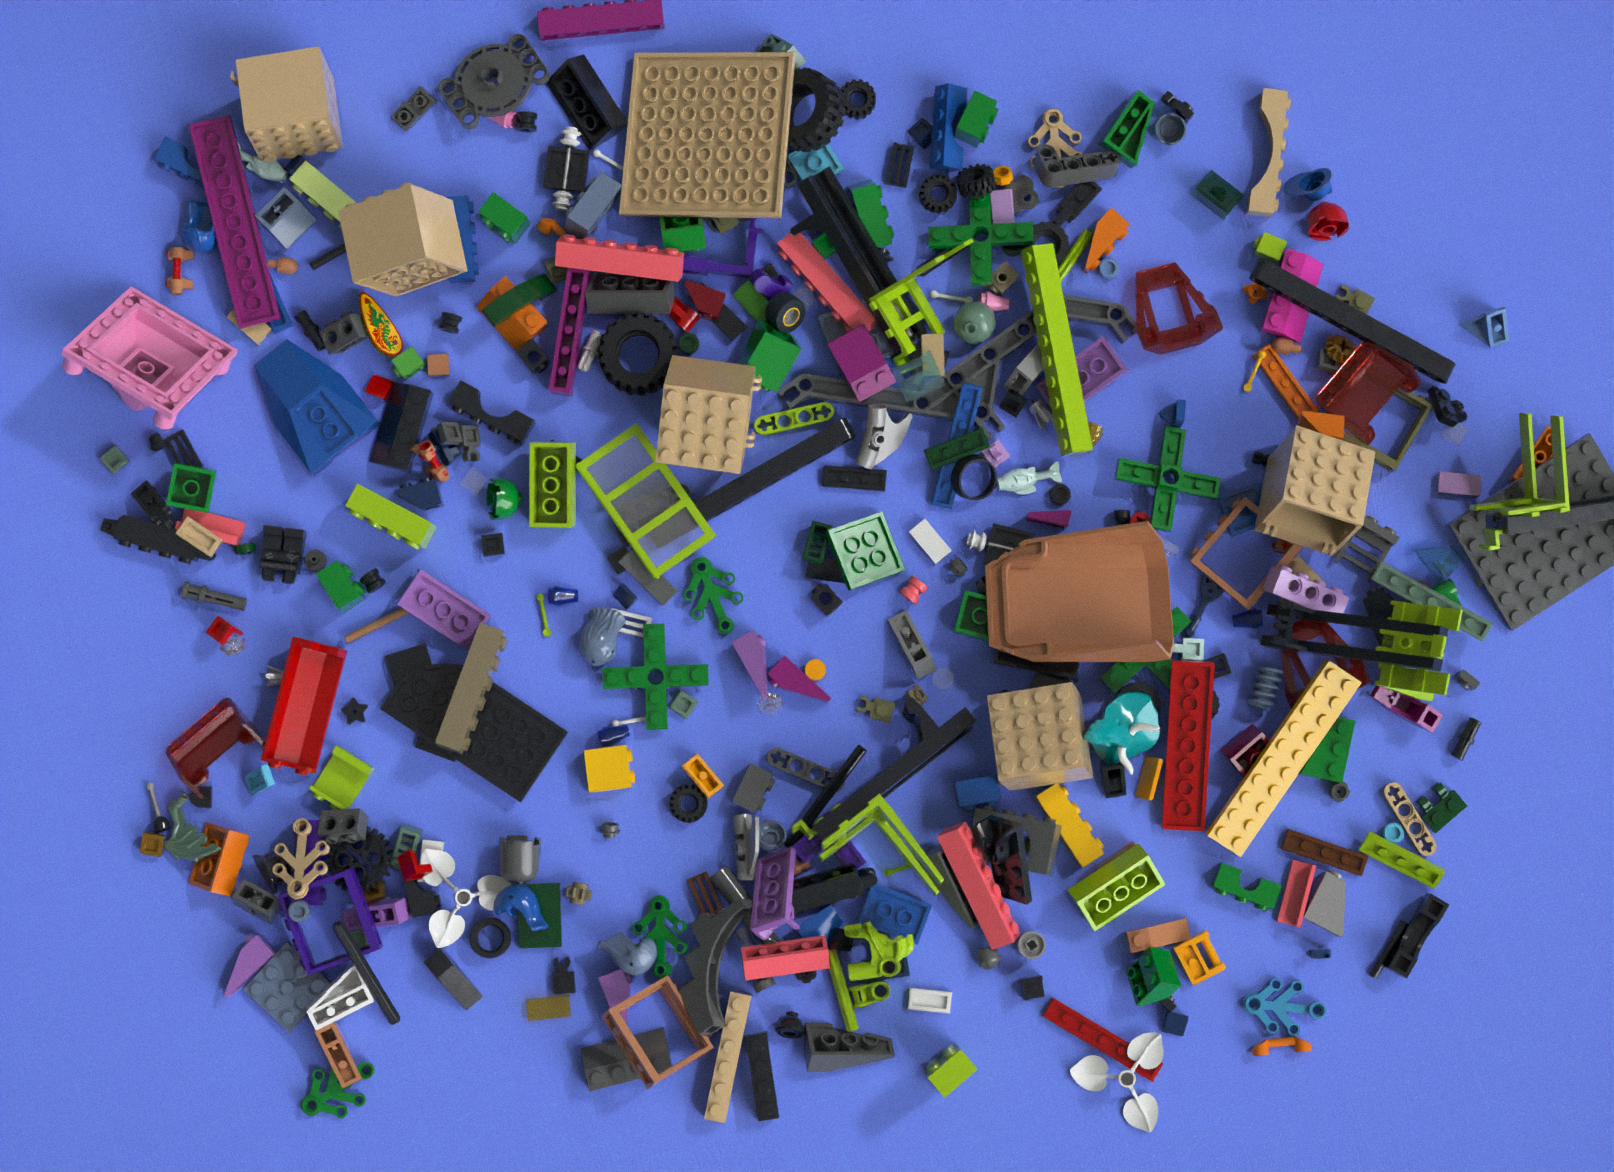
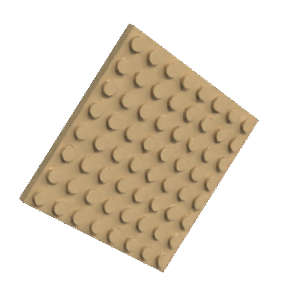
M793 52L634 53L619 214L621 216L781 218L796 55Z

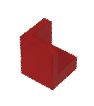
M220 616L215 618L206 631L209 636L222 645L226 643L233 632L240 636L243 634L241 630Z
M407 850L397 857L404 881L419 880L433 872L431 864L419 865L413 850Z

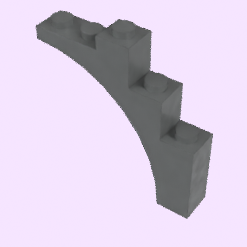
M737 898L726 909H721L716 914L702 913L697 917V920L691 923L700 946L694 947L691 953L685 956L694 979L687 981L679 992L698 1035L711 1036L726 1026L718 995V976L721 959L733 931L742 919L752 911L753 900Z

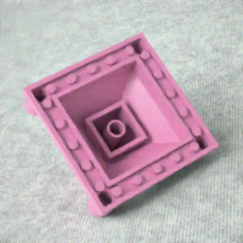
M131 286L63 348L61 356L64 357L62 368L66 373L78 375L86 367L89 371L110 382L118 396L129 408L140 411L150 406L156 410L153 417L154 424L160 429H170L174 426L178 412L215 375H224L228 372L231 361L237 355L238 349Z

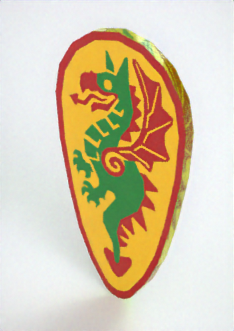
M361 292L358 295V308L371 344L377 351L387 357L400 355L403 351V341L395 325L371 296Z

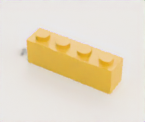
M1053 784L1036 795L1035 798L1047 817L1056 820L1055 824L1062 826L1061 838L1080 867L1084 868L1104 854L1102 851L1104 846L1098 837L1094 839L1090 833L1093 829L1088 821H1082L1078 815L1081 811L1076 803H1070L1067 798L1069 793L1063 784L1060 786L1059 784Z

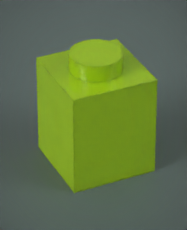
M1264 232L1261 237L1257 236L1253 244V248L1256 249L1253 255L1277 264L1287 241Z

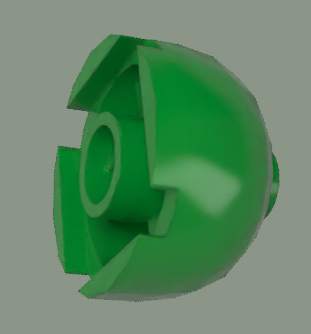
M490 478L489 480L492 483L487 485L486 503L487 506H491L492 512H488V515L492 520L507 519L516 512L518 505H521V492H518L514 483L508 479Z

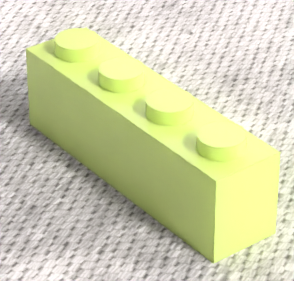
M306 160L290 177V181L293 183L291 187L300 195L305 193L309 197L307 201L315 208L320 206L324 209L323 214L331 221L336 219L340 223L338 210L346 208L347 204L356 203Z

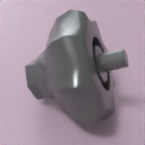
M989 946L979 948L974 957L978 962V966L986 970L997 968L998 962L1001 960L997 949L992 950Z

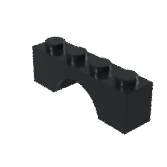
M460 380L448 401L452 406L451 410L460 415L463 413L470 415V420L479 425L482 422L489 425L488 430L497 435L500 432L507 435L506 439L516 445L518 442L525 443L536 423L534 419L517 410L503 417L487 414L481 406V392Z
M1426 893L1384 967L1402 978H1408L1418 960L1419 952L1425 940L1441 921L1450 904L1433 894Z
M767 1031L746 1034L745 1038L758 1121L778 1119L779 1110Z

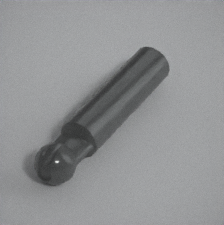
M727 866L710 877V880L729 905L737 898L752 900ZM752 911L742 919V922L755 938L757 937L762 944L783 941L778 938L775 932L766 940H762L750 930Z

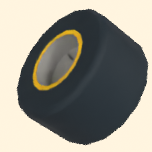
M789 292L776 294L770 299L765 309V319L782 333H789L798 328L806 314L804 303Z

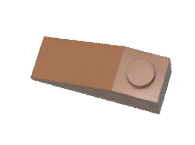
M1187 918L1124 931L1129 953L1147 950L1149 947L1156 948L1191 938Z
M334 1021L318 1030L314 1028V1032L342 1088L361 1080L360 1072L337 1022Z

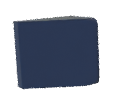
M922 117L907 132L923 149H926L932 143L931 134L933 126Z
M297 155L288 163L284 170L292 176L305 159Z
M621 583L613 594L614 598L625 609H629L638 600V597L624 583Z
M1166 1011L1162 1032L1183 1036L1189 1016Z

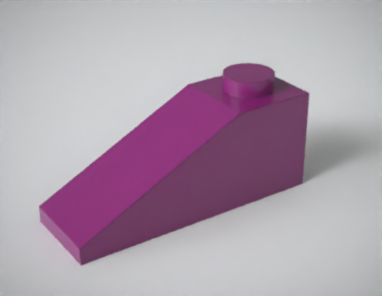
M785 655L767 674L770 677L768 681L776 689L780 686L783 690L825 702L831 700V697Z

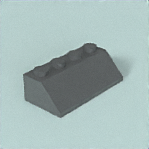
M593 271L585 291L588 314H670L674 304L675 281Z
M664 1027L634 1034V1037L658 1074L673 1066ZM616 1040L581 1048L589 1091L640 1079Z

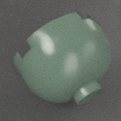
M980 301L963 304L954 317L956 335L968 344H978L987 340L996 327L993 310Z

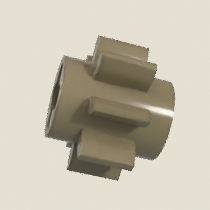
M573 882L572 887L567 886L565 896L570 897L569 903L585 905L586 900L590 901L592 891L588 890L589 884Z

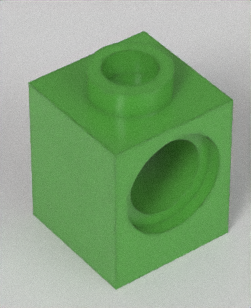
M413 346L392 359L395 365L392 367L398 378L403 376L405 380L426 367Z

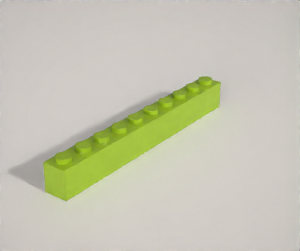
M1053 243L1032 245L1021 250L1022 262L1025 268L1026 283L1028 284L1034 324L1036 325L1038 345L1040 346L1046 386L1048 387L1050 406L1054 418V427L1058 438V448L1060 449L1061 456L1080 454L1093 450L1054 245Z

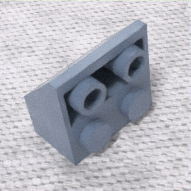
M285 187L255 215L257 222L287 250L316 222V219Z

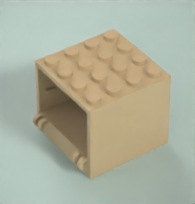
M320 46L236 59L238 77L236 78L233 71L230 77L233 83L239 86L244 131L261 161L272 162L277 158L283 157L292 159L297 155H315L321 151L335 152L343 148L334 78Z
M404 183L398 189L385 190L379 196L366 197L363 199V202L350 203L345 206L346 208L338 210L352 281L355 284L397 297L468 271L453 200L443 195L435 194L433 191L412 185V183Z
M672 355L663 386L656 463L740 474L746 447L751 448L754 446L753 439H755V433L748 434L753 391H759L761 389L760 382H762L761 375L755 378L756 366Z
M1296 425L1268 457L1255 531L1334 556L1363 526L1376 451Z
M1072 682L987 695L999 786L1004 785L1009 791L1093 778L1088 741L1083 739L1086 734L1082 697Z

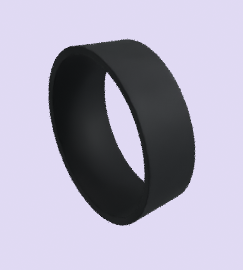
M971 454L961 458L955 464L951 473L953 490L957 495L965 499H984L992 493L997 483L995 467L985 457L978 454ZM975 461H984L990 467V483L980 495L969 497L961 487L962 473L969 464Z

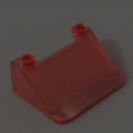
M1366 341L1358 346L1318 393L1316 402L1327 414L1345 416L1344 428L1358 440L1369 445L1375 438V430L1368 423L1398 388L1405 393H1410L1416 390L1422 381L1411 364L1374 342Z

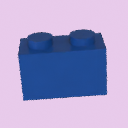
M997 774L954 782L958 808L963 807L964 811L975 809L976 804L984 803L985 806L997 805V800H1001Z

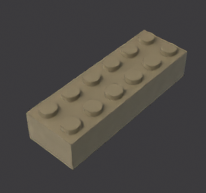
M481 622L479 623L435 743L437 746L461 755L463 751L468 750L471 743L470 732L471 730L475 731L479 721L476 717L478 710L482 711L486 702L484 697L485 691H490L493 683L491 675L493 671L497 672L501 660L498 656L500 651H505L508 643L503 630Z

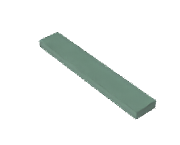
M1380 561L1370 578L1372 581L1414 604L1463 610L1459 629L1482 642L1493 625L1490 621Z

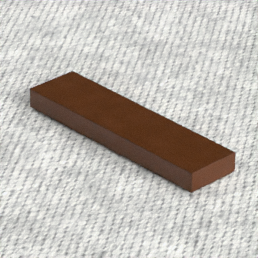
M1290 829L1286 830L1280 848L1359 876L1363 875L1368 859L1367 855Z

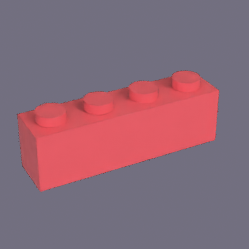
M825 935L741 947L745 980L830 968Z

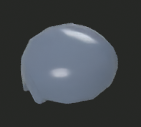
M1167 113L1160 116L1156 121L1154 132L1157 139L1163 144L1174 145L1185 137L1187 128L1182 117L1173 113Z
M768 819L759 824V847L762 850L775 851L785 844L787 833L783 825Z

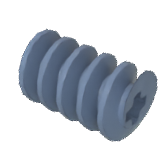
M1269 666L1258 667L1257 671L1262 675H1255L1254 678L1259 683L1252 684L1256 691H1250L1249 695L1254 699H1248L1247 703L1254 708L1271 712L1267 709V706H1274V703L1269 699L1277 697L1272 693V690H1279V687L1274 683L1282 681L1277 677V674H1284V671Z

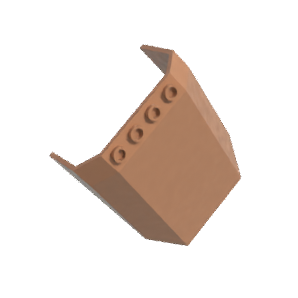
M1149 521L1026 539L1010 552H1005L997 560H993L985 565L988 635L991 648L1032 662H1153L1171 659L1174 636L1169 566L1162 538Z

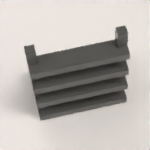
M1367 515L1364 517L1363 526L1353 536L1381 551L1380 558L1350 542L1353 538L1352 536L1341 547L1334 562L1338 563L1341 557L1369 573L1370 575L1366 581L1370 583V578L1380 561L1383 562L1390 548L1397 543L1400 537L1395 535L1396 531L1387 526L1381 527L1377 524L1378 521L1375 518ZM1347 546L1375 562L1374 568L1371 569L1344 553Z

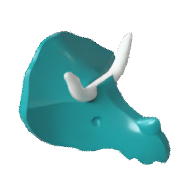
M1141 692L1119 694L1106 707L1102 720H1095L1083 737V739L1092 744L1100 758L1112 764L1120 761L1131 775L1133 774V767L1128 759L1152 748L1159 738L1158 712L1151 697Z

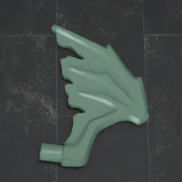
M182 793L168 806L174 827L170 839L164 842V848L176 860L184 858L199 862L198 859L221 850V847L214 843L207 847L202 846L207 842L208 837L204 833H197L198 828L194 827L193 824L185 826L187 820L182 813L181 807L188 800V796Z

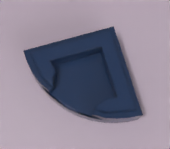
M1310 950V957L1313 959L1330 958L1331 950Z

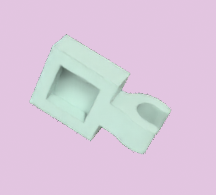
M1182 638V644H1174L1172 653H1181V660L1202 661L1204 659V639Z

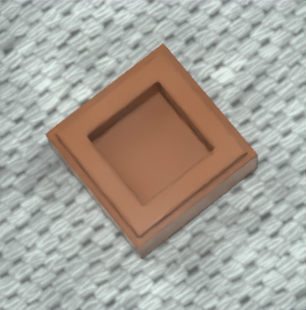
M449 354L427 355L429 377L450 376Z

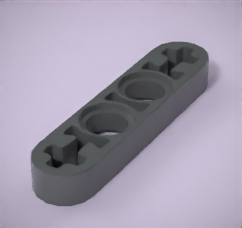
M780 748L770 750L767 756L769 764L773 767L823 788L829 783V781H826L825 785L821 783L825 777V771L830 773L828 775L829 778H833L837 773ZM780 752V757L786 759V755L791 756L787 762V768L782 767L784 763L778 761L776 764L773 763L771 755ZM793 760L801 761L802 769L799 772L791 770L790 763ZM819 768L822 771L821 778L813 780L809 774L811 769ZM844 783L841 785V787H840L837 791H839V790H841V789L843 788Z

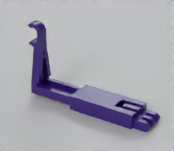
M755 218L750 219L745 259L746 266L709 262L707 258L684 256L683 273L708 276V273L749 278L754 269L757 234H761L764 231L762 228L754 226Z

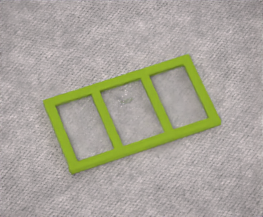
M635 423L587 458L578 462L575 467L655 580L717 536L669 467L664 463H656L657 450L638 423Z

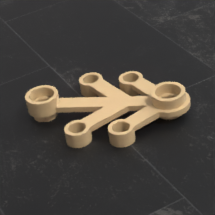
M1047 110L1043 114V125L1034 135L1029 137L1028 146L1032 149L1038 148L1041 142L1040 139L1050 130V139L1046 144L1054 147L1059 158H1061L1060 150L1068 156L1082 155L1081 152L1074 150L1059 137L1058 129L1069 137V141L1073 145L1081 142V133L1074 131L1063 122V115L1059 110ZM1051 116L1056 118L1057 121L1055 123L1049 121ZM1077 135L1079 140L1073 141L1072 136ZM1036 139L1038 144L1032 145L1030 140ZM1033 156L1030 160V166L1033 169L1035 168L1032 161L1035 159V156ZM1059 186V187H1055V188L1061 189V188H1063V187H1065V186Z
M299 818L293 823V831L298 835L296 858L283 843L277 844L274 848L276 855L284 858L295 870L293 878L287 873V868L282 863L275 864L272 869L278 878H282L288 884L287 893L293 899L303 898L308 893V885L318 875H325L328 871V866L323 861H317L313 869L304 876V870L320 855H326L330 850L329 845L325 841H319L316 843L315 848L305 857L307 836L312 830L311 824L305 818ZM325 845L324 850L320 851V847ZM281 848H284V851L282 853H279V850ZM323 865V869L318 871V868ZM279 868H283L282 872L277 873Z

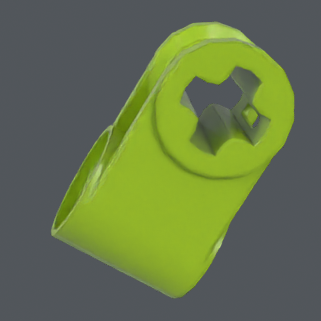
M882 980L849 987L855 1003L853 1008L864 1007L887 999L891 992L889 984ZM884 985L887 989L886 995L878 996L875 993V987Z

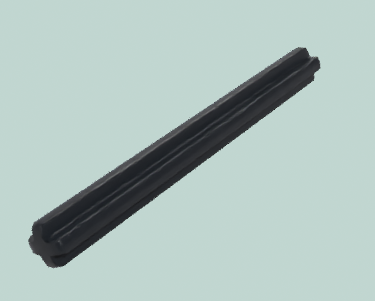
M857 745L803 816L802 820L808 828L866 754L867 750L861 745ZM800 829L794 834L791 832L784 845L787 848L792 847L803 837V832Z
M341 920L335 922L332 927L333 931L391 1025L398 1023L400 1015L344 922Z

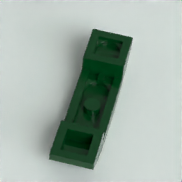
M541 274L505 292L484 307L482 313L492 326L495 327L508 320L515 312L536 300H543L557 291V288L546 274Z

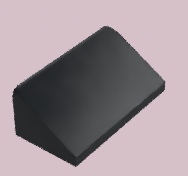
M824 558L822 565L808 562L806 578L845 583L835 559Z

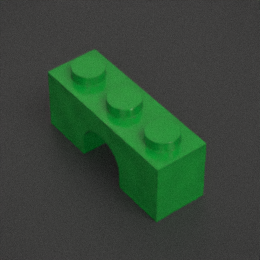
M1219 862L1211 887L1216 888V893L1227 896L1228 893L1235 895L1234 900L1247 904V901L1255 903V908L1265 912L1267 909H1274L1282 885L1259 878L1257 885L1252 890H1245L1239 882L1242 870Z

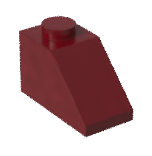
M686 280L685 288L698 314H701V318L708 321H713V319L719 320L726 299V293Z

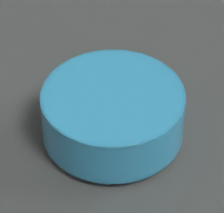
M1388 823L1383 827L1382 836L1384 839L1396 844L1404 838V829L1398 823Z

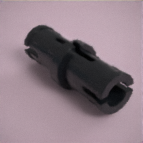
M306 310L299 312L294 318L304 330L303 334L312 341L317 351L324 350L326 347L320 336L319 326L314 324Z
M1469 718L1462 734L1458 735L1459 740L1451 756L1461 761L1464 760L1470 745H1473L1475 742L1474 737L1482 724L1480 721Z

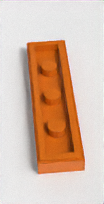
M1269 343L1259 351L1266 353L1265 358L1261 360L1260 368L1299 421L1302 411L1318 412L1278 353L1273 350L1272 345ZM1258 352L1252 355L1255 361L1258 359Z

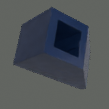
M432 477L419 480L420 483L415 485L411 483L399 485L400 489L395 490L397 496L423 511L444 506L438 481L436 479L432 480Z

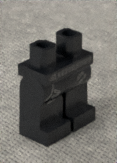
M264 525L259 565L262 569V580L275 582L276 571L283 572L282 583L294 584L297 574L301 572L307 532L301 529H284L283 527Z

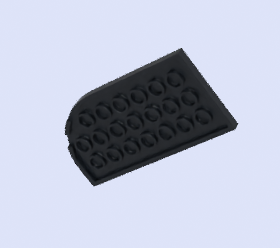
M432 664L416 670L403 678L392 690L380 710L520 803L568 734V731L493 682L490 691H485L484 697L486 702L483 710H478L476 716L479 719L475 731L471 730L470 746L467 751H463L462 755L437 746L435 741L463 666L458 664Z

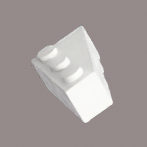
M352 962L306 1007V1012L315 1030H318L374 1002V998Z

